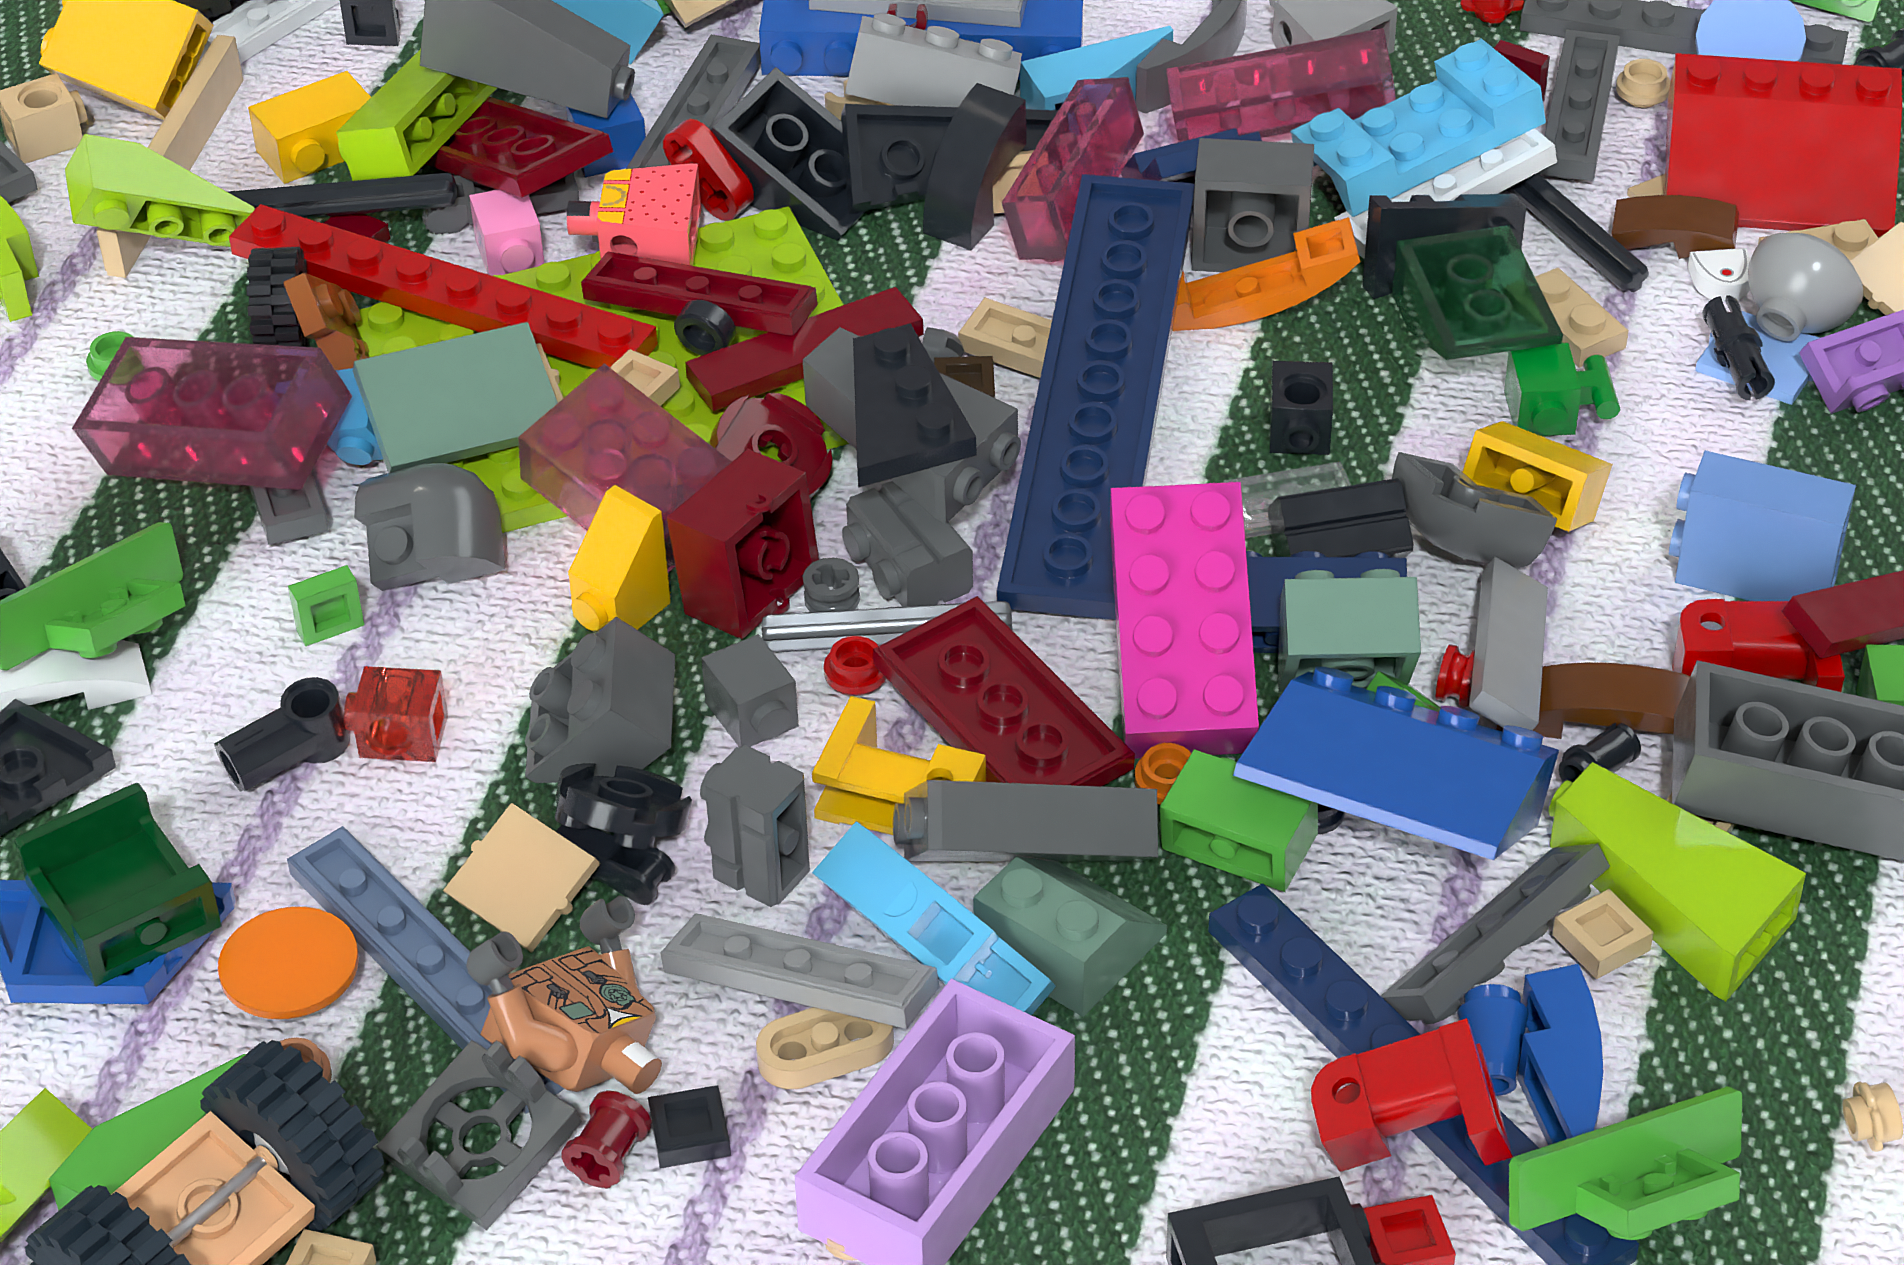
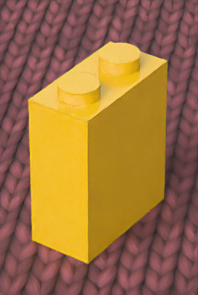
M62 0L63 9L55 27L47 31L41 44L42 57L39 64L51 74L57 73L63 81L164 120L193 74L214 25L198 10L173 0Z

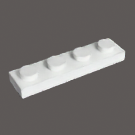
M1534 128L1390 200L1392 202H1408L1412 195H1430L1434 201H1453L1460 194H1498L1557 163L1555 144ZM1368 210L1355 217H1352L1347 211L1334 217L1335 221L1347 217L1350 218L1358 253L1364 259Z

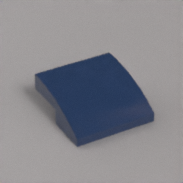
M1233 128L1134 153L1120 172L1123 178L1173 182L1196 175L1199 138L1262 141L1259 131L1239 136L1237 129Z

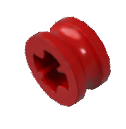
M1448 645L1438 675L1436 700L1445 702L1448 697H1455L1459 700V706L1469 707L1475 650H1472L1469 655H1464L1459 651V646Z

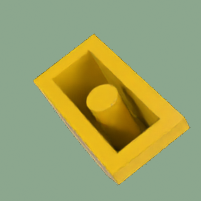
M616 485L606 491L568 571L573 616L586 629L599 631L615 617H618L638 630L671 603L662 511Z

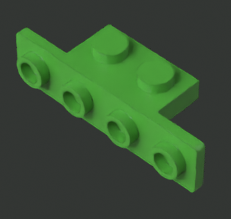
M157 522L0 600V670H9L50 648L79 651V655L83 658L107 655L118 648V641L131 634L146 633L159 628L163 624L162 618L185 607L182 588L179 582L183 578V571L172 525L170 523Z
M1727 1086L1513 1157L1509 1163L1510 1225L1521 1231H1526L1577 1213L1607 1228L1608 1233L1614 1237L1637 1240L1650 1236L1655 1229L1681 1220L1703 1218L1708 1214L1709 1210L1739 1200L1740 1172L1721 1163L1736 1159L1741 1153L1742 1093Z

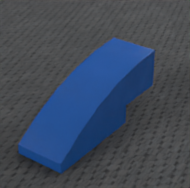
M1579 964L1525 975L1521 1003L1527 1007L1529 1015L1523 1036L1517 1080L1547 1144L1551 1145L1596 1130L1604 1073L1602 1038L1594 1001Z

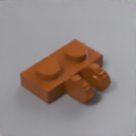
M302 273L283 282L305 337L316 341L323 361L327 362L326 368H329L330 371L353 368L354 361L370 358L368 356L369 348L367 343L360 340L355 323L361 320L360 312L353 296L347 289L342 290L336 284L307 273Z

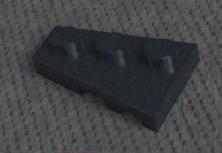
M1460 194L1453 201H1434L1430 195H1412L1408 202H1392L1387 195H1369L1362 287L1373 299H1377L1521 252L1527 206L1515 194Z
M911 323L853 338L858 488L977 455L976 435Z

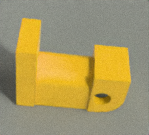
M850 696L812 771V782L826 785L814 808V818L840 824L841 822L853 825L857 821L866 829L893 835L894 807L896 803L904 804L905 792L927 780L986 782V755L938 744L931 760L877 748L875 701Z

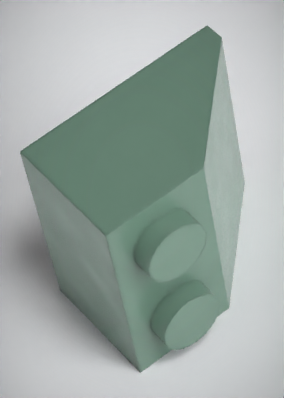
M1375 569L1362 573L1360 578H1334L1332 572L1311 570L1298 573L1295 579H1285L1280 597L1278 692H1284L1292 679L1309 671L1314 673L1315 667L1318 666L1346 672L1354 677L1352 685L1367 689L1378 671L1408 684L1410 683L1421 654L1417 577H1400L1399 572L1395 570Z
M1016 856L973 897L974 915L1055 984L1056 987L1048 995L1050 998L1082 1017L1167 932L1166 924L1055 861Z

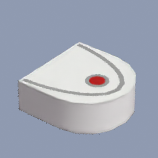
M1747 248L1690 252L1688 270L1693 284L1698 292L1708 299L1712 300L1715 297L1721 296L1722 302H1725L1726 295H1730L1740 300L1748 295L1750 291L1748 266L1751 258Z

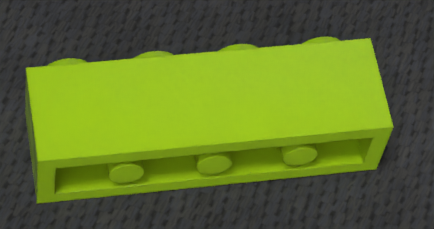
M420 49L336 132L339 140V152L342 159L347 163L352 180L414 176L497 87L420 66Z

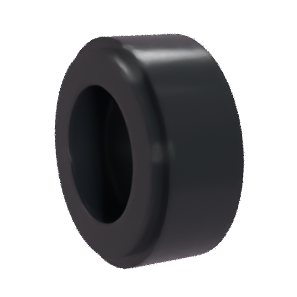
M705 300L687 302L674 322V330L680 342L690 351L701 356L730 346L736 336V326L732 318L722 308Z

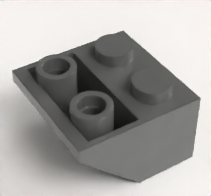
M615 617L597 633H590L584 636L574 651L555 667H547L542 670L535 678L529 692L531 712L529 730L525 739V744L528 747L525 777L534 783H558L560 773L564 768L582 763H596L594 776L614 777L617 765L644 769L671 748L675 654L618 617Z

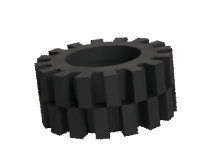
M301 247L252 249L248 258L249 267H247V278L249 281V285H247L249 305L247 308L248 316L251 317L250 332L253 335V345L256 348V352H306V349L309 347L308 339L310 338L305 337L283 283L307 272L306 259H304L303 249Z

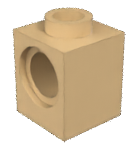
M57 73L0 90V118L4 135L17 157L25 164L77 148L83 137L80 123L87 121L86 110L78 91L69 92Z

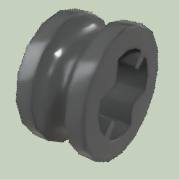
M822 558L813 562L805 569L803 574L804 601L806 608L810 612L854 610L857 608L860 602L858 570L852 563L840 558Z

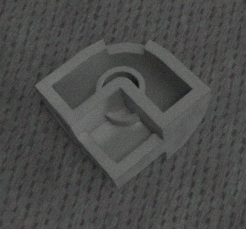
M1398 452L1394 463L1392 479L1399 478L1401 481L1406 504V516L1409 518V523L1432 545L1461 558L1488 564L1494 557H1497L1516 569L1530 565L1544 550L1553 532L1557 518L1535 499L1526 495L1477 485L1452 463Z
M423 463L368 478L360 483L355 496L354 518L366 526L370 581L372 585L381 591L434 577H440L448 584L505 570L501 518L495 494L474 472L447 463Z

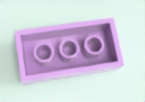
M950 979L795 1175L798 1230L827 1244L828 1238L844 1246L845 1252L843 1253L867 1265H945L1074 1091L1075 1035L956 980Z

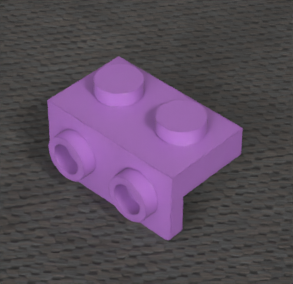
M1904 310L1810 341L1800 350L1799 354L1831 414L1852 406L1855 407L1857 412L1869 410L1888 399L1889 393L1904 389Z

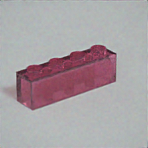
M1384 28L1166 69L1178 142L1233 128L1237 129L1239 136L1259 131L1261 138L1286 134L1310 122L1317 115L1333 111L1337 108H1340L1347 116L1355 120L1373 108L1382 107L1396 100Z
M1128 77L1077 80L1001 202L1019 260L1042 259L1046 262H1056L1065 259L1082 174L1120 176L1125 164L1144 135Z

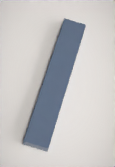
M344 826L287 858L290 875L326 912L338 917L350 928L356 942L462 1050L471 1040L485 1049H489L492 1043L480 1034L490 1009L487 997L493 994L490 985L479 984L468 973L466 964L471 952ZM537 1072L549 1092L556 1095L564 1090L563 1087ZM527 1105L522 1109L525 1114L529 1112Z

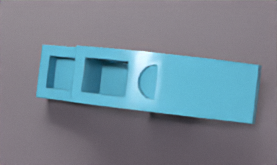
M857 821L812 872L920 964L937 968L938 979L945 985L950 979L956 980L1030 1015L1037 1010L1056 987L1048 977L1004 942L989 926Z

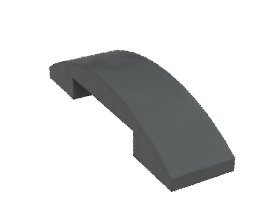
M1212 0V12L1183 44L1162 38L1137 65L1136 111L1146 114L1166 107L1189 96L1213 79L1230 61L1240 45L1246 26L1247 0Z

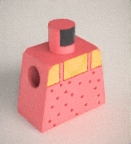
M679 164L612 170L608 172L604 177L600 201L568 202V234L598 236L600 259L609 251L693 266L701 215L698 164Z

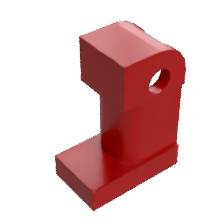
M1703 599L1686 605L1681 612L1673 656V672L1691 676L1698 660L1784 680H1800L1802 684L1842 692L1845 678L1840 654L1822 659L1819 658L1784 616L1782 610L1789 601ZM1715 622L1721 625L1722 628L1719 630H1709L1704 628L1701 623Z
M1467 1018L1440 1026L1437 1030L1370 1051L1338 1058L1325 1065L1316 1075L1312 1084L1311 1102L1321 1142L1340 1172L1391 1157L1387 1137L1462 1114L1468 1135L1485 1166L1513 1158L1485 1055L1480 1043L1475 1044L1472 1029ZM1348 1083H1351V1084H1349V1085H1347V1086L1341 1088V1089L1338 1091V1089H1339L1341 1086H1343V1085H1345V1084H1348Z

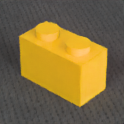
M344 71L248 107L256 151L284 184L342 163L344 160L339 152V140L336 132L371 96L348 71Z
M1501 421L1475 431L1462 472L1477 485L1532 497L1557 518L1555 527L1570 532L1594 521L1613 464Z

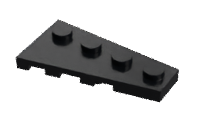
M17 699L10 702L0 711V836L116 768L112 749Z

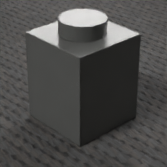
M759 634L701 658L705 703L738 747L743 745L752 747L799 727L796 681Z

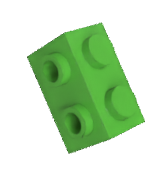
M1194 749L1160 805L1162 849L1286 892L1318 835V803L1233 776L1236 761L1224 757L1218 758Z

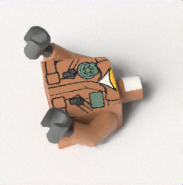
M617 896L608 904H605L603 899H599L582 914L580 929L590 942L600 945V955L587 946L508 974L519 967L523 959L522 949L512 934L506 931L500 932L473 949L467 959L466 967L468 973L479 984L490 985L493 994L487 997L490 1009L480 1035L492 1044L496 1040L505 1046L511 1057L516 1059L520 1055L527 1060L534 1070L569 1091L579 1092L611 1078H615L634 1094H640L648 1089L660 1073L662 1062L645 1048L656 1019L655 1009L641 995L637 987L630 950H622L619 935L634 923L635 913L630 901L624 896Z

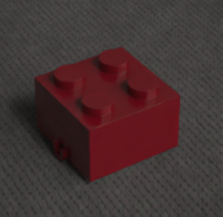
M748 448L666 517L685 614L740 639H743L762 622L764 616L783 614L790 608L789 597L804 585L803 574L805 569L813 562L819 560L806 472Z

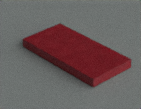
M488 97L425 165L523 198L612 153L613 148L607 133Z
M978 596L873 649V664L952 747L986 755V782L1102 787L1134 769L1135 753Z

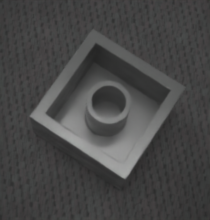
M1199 138L1195 175L1192 271L1226 272L1297 251L1293 233L1309 229L1314 144Z

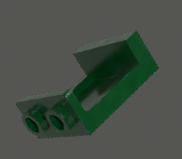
M133 783L48 823L42 824L19 835L14 841L27 886L95 987L222 927L210 878L200 864L188 868L154 820L147 794L139 783Z

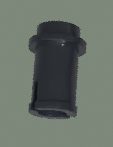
M1613 723L1587 744L1573 745L1563 753L1562 761L1559 764V776L1562 782L1566 780L1574 782L1592 762L1615 773L1627 763L1635 761L1640 756V741L1630 727L1623 723L1618 725Z

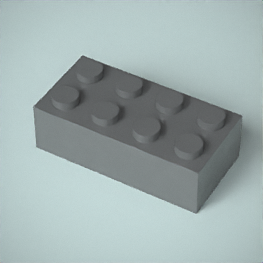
M1697 660L1674 715L1672 804L1691 814L1904 861V706Z

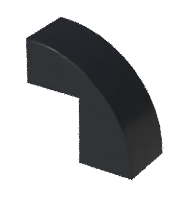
M976 83L969 91L948 125L932 166L924 204V234L971 251L994 226L992 182L1027 144L1025 99Z

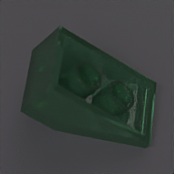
M1510 226L1397 241L1392 296L1408 332L1445 360L1562 344L1563 333Z

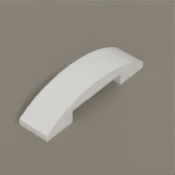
M120 640L117 642L118 648L115 651L95 658H83L79 655V651L50 648L9 670H0V711L14 699L27 705H33L84 692L88 710L152 695L139 644Z

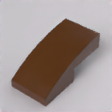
M1652 195L1617 199L1612 237L1627 250L1674 242L1679 259L1688 258L1690 252L1735 249L1739 212L1736 205L1693 196Z

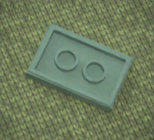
M528 322L354 361L353 374L388 473L423 463H448L564 435L566 424Z

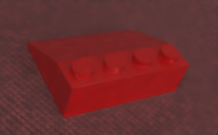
M1675 53L1667 105L1665 195L1702 197L1736 205L1739 212L1738 227L1794 231L1865 219L1877 237L1883 236L1895 226L1902 122V69Z

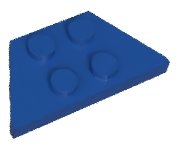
M0 880V975L11 1003L149 1004L214 932L205 934L95 987L27 886L26 881ZM212 882L222 923L235 907L236 899L232 883Z

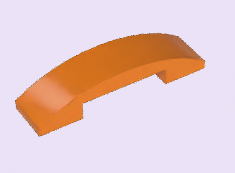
M1347 217L1293 233L1297 251L1191 282H1187L1183 270L1172 331L1214 329L1257 320L1295 306L1330 287L1360 263L1350 218Z

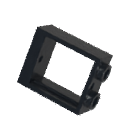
M1340 1176L1168 1213L1166 1260L1168 1265H1218L1215 1259L1216 1256L1327 1232L1330 1235L1341 1265H1385L1384 1262L1374 1263L1368 1248L1371 1238L1365 1211L1360 1203L1350 1204Z

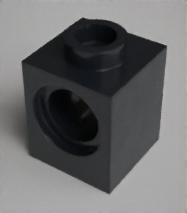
M1273 361L1270 396V453L1330 455L1333 418V362Z

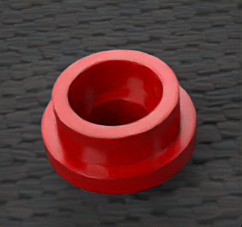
M850 636L837 641L831 647L830 653L824 661V677L826 682L836 691L850 695L866 694L879 688L885 682L886 677L873 664V649L878 647L877 643L862 636Z

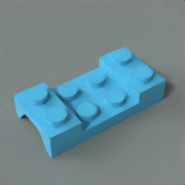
M1480 39L1473 43L1462 45L1455 52L1434 61L1437 80L1418 86L1411 93L1382 107L1373 108L1355 120H1352L1340 108H1337L1333 111L1317 115L1310 122L1290 132L1293 143L1314 144L1313 167L1318 165L1332 178L1346 211L1352 217H1355L1368 210L1369 195H1387L1391 199L1545 124L1546 118L1541 86L1487 42Z

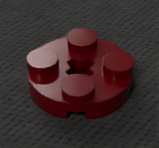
M767 393L764 398H751L746 400L748 396H745L730 404L716 423L710 437L711 455L707 464L711 476H716L719 471L729 465L747 448L761 454L758 445L766 447L769 442H772L780 448L777 456L784 461L782 463L806 472L809 497L811 499L826 481L833 461L832 451L830 449L827 453L826 443L822 438L825 429L820 419L801 402L779 393Z

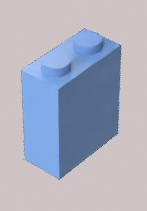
M1705 450L1696 475L1685 472L1677 498L1676 509L1687 511L1685 520L1677 519L1669 547V555L1679 557L1675 583L1748 601H1789L1794 595L1833 587L1837 579L1856 485Z

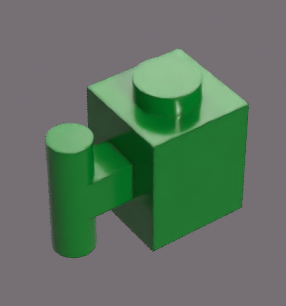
M1569 343L1509 346L1504 393L1512 424L1540 436L1576 435L1579 405L1594 404L1596 413L1601 419L1616 417L1620 412V405L1606 358L1602 355L1589 356L1583 363L1584 371H1576Z

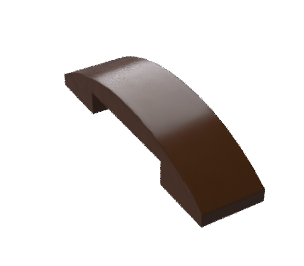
M1585 662L1542 666L1539 723L1533 731L1541 734L1543 737L1561 739L1564 721L1600 726L1623 723L1632 730L1674 735V715L1690 676L1660 668L1620 663ZM1497 724L1496 730L1503 732L1504 728Z

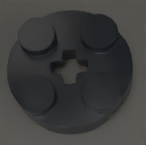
M596 763L571 765L564 768L560 773L555 797L557 803L555 820L564 826L577 829L594 827L613 832V840L616 843L632 849H651L654 845L655 837L678 835L687 826L692 799L688 796L681 800L683 787L666 777L642 769L621 765L616 766L614 777L594 776Z

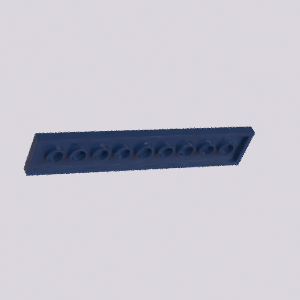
M1082 174L997 586V601L1008 602L1012 610L1116 620L1110 529L1111 488L1144 487L1146 484L1194 208L1195 184Z

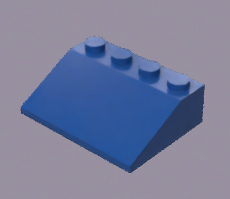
M1318 666L1315 667L1314 673L1309 671L1289 682L1237 761L1233 776L1495 860L1538 826L1559 750L1542 745L1543 736L1535 731L1511 725L1504 726L1503 732L1478 725L1479 716L1471 711L1453 706H1441L1439 712L1415 705L1416 696L1407 691L1389 686H1378L1377 691L1373 692L1352 685L1354 677L1346 672Z

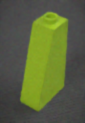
M1593 762L1574 782L1566 780L1555 792L1548 811L1549 815L1554 818L1550 847L1598 844L1610 867L1591 884L1600 893L1610 889L1654 932L1653 941L1714 996L1725 1002L1796 920L1806 876L1805 872Z

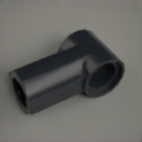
M310 677L298 680L285 689L281 696L280 708L215 742L214 746L230 780L241 792L243 790L247 791L301 760L316 764L336 759L348 747L350 734L336 686L327 679Z

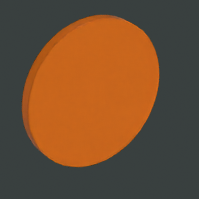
M285 907L262 913L245 922L233 932L220 952L218 975L221 987L227 998L244 1012L268 1019L297 1018L325 1008L347 990L358 969L359 953L352 931L338 917L316 908Z

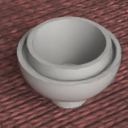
M1804 233L1772 234L1761 240L1752 254L1748 266V279L1751 295L1759 308L1756 320L1761 329L1773 338L1782 341H1793L1799 337L1800 333H1822L1838 327L1855 313L1862 302L1863 285L1854 266L1839 249L1823 239Z

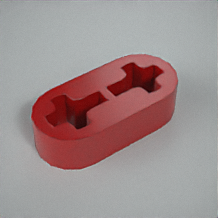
M687 119L666 134L663 139V149L671 165L698 164L701 203L711 215L719 220H732L754 200L752 184L705 124L695 119Z

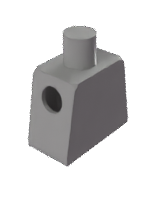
M1269 0L1270 5L1274 8L1272 37L1274 45L1296 69L1333 51H1336L1354 70L1394 52L1398 7L1386 0Z

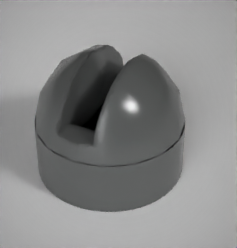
M926 328L922 344L933 363L935 357H962L964 347L954 333L943 329Z

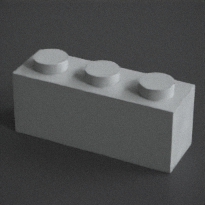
M878 13L873 18L862 16L845 94L891 105L959 107L976 83L1014 95L1020 72L1022 53L1012 51L1013 47L1008 43L995 39H982L980 43L960 39L959 34L954 30L940 26H930L927 28V31L905 26L906 22L903 19L890 14Z

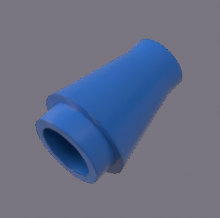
M1486 984L1474 987L1465 994L1464 1004L1458 1009L1457 1016L1458 1020L1468 1019L1475 1044L1480 1043L1483 1049L1496 1096L1509 1094L1516 1089V1072L1529 1012L1527 1007L1521 1003V996L1517 990L1500 984Z

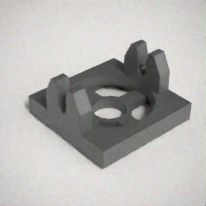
M471 1040L376 1147L382 1153L385 1160L487 1231L582 1121L576 1109L546 1089L541 1077L526 1059L519 1055L513 1061L505 1046L497 1040L488 1050ZM476 1087H500L507 1089L490 1109H479L467 1113L452 1103L460 1093ZM527 1105L532 1124L530 1137L521 1150L510 1143L511 1133L508 1125ZM435 1121L453 1132L451 1140L454 1150L446 1159L435 1150L429 1156L426 1142L429 1127ZM480 1123L498 1125L501 1130L500 1139L489 1151L481 1154H472L463 1149V1138L474 1125ZM498 1163L503 1167L501 1171L480 1179H461L472 1166L486 1167Z

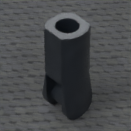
M561 825L556 831L599 861L600 865L590 876L591 879L609 886L637 904L649 905L656 898L657 891L655 887L659 882H668L675 874L676 869L673 861L658 848L632 849L624 847L613 840V835L593 827L577 829Z

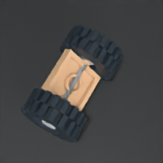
M271 1040L268 1043L263 1041L202 1092L204 1098L200 1100V1107L207 1114L112 1194L104 1186L97 1185L93 1188L90 1185L27 1237L26 1242L28 1245L25 1246L26 1256L33 1261L30 1265H263L302 1229H305L307 1226L316 1232H320L323 1228L327 1229L371 1190L383 1177L384 1171L380 1169L384 1164L383 1155L373 1148L378 1143L373 1131L364 1128L360 1122L365 1118L356 1104L350 1106L342 1097L345 1090L335 1080L329 1083L323 1077V1068L312 1059L306 1064L302 1059L301 1052L290 1045L284 1050L280 1041Z

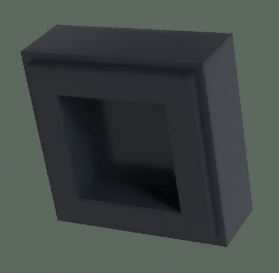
M718 1085L648 1097L649 1114L652 1120V1130L660 1169L731 1156L730 1140Z

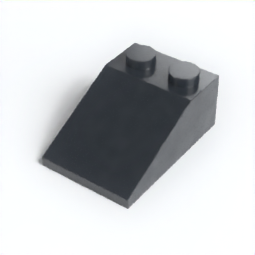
M777 67L712 127L711 131L752 184L754 200L749 206L762 211L789 206L800 226L837 241L867 212L849 214L841 121Z

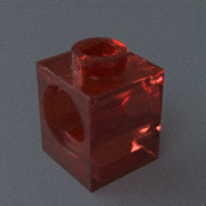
M364 666L357 692H349L347 694L344 708L345 728L347 731H354L359 758L436 762L448 719L441 670Z

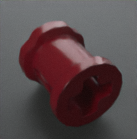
M606 1090L599 1092L589 1105L591 1116L580 1136H576L566 1143L562 1150L561 1158L566 1168L584 1183L608 1189L620 1182L624 1175L623 1161L634 1143L642 1141L651 1129L652 1120L643 1106L630 1096L617 1091Z

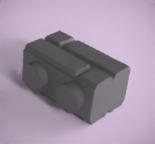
M893 481L883 484L879 491L872 488L849 498L848 503H846L847 526L842 528L845 547L854 561L864 559L870 566L874 582L884 598L888 599L894 596L902 607L937 605L939 600H943L946 603L970 592L973 587V550L949 522L945 524L935 519Z
M747 745L736 747L722 763L714 764L703 778L700 787V797L706 801L708 816L704 842L711 849L713 879L737 891L745 888L747 896L772 907L779 905L810 872L804 773L780 761L771 763L770 756Z

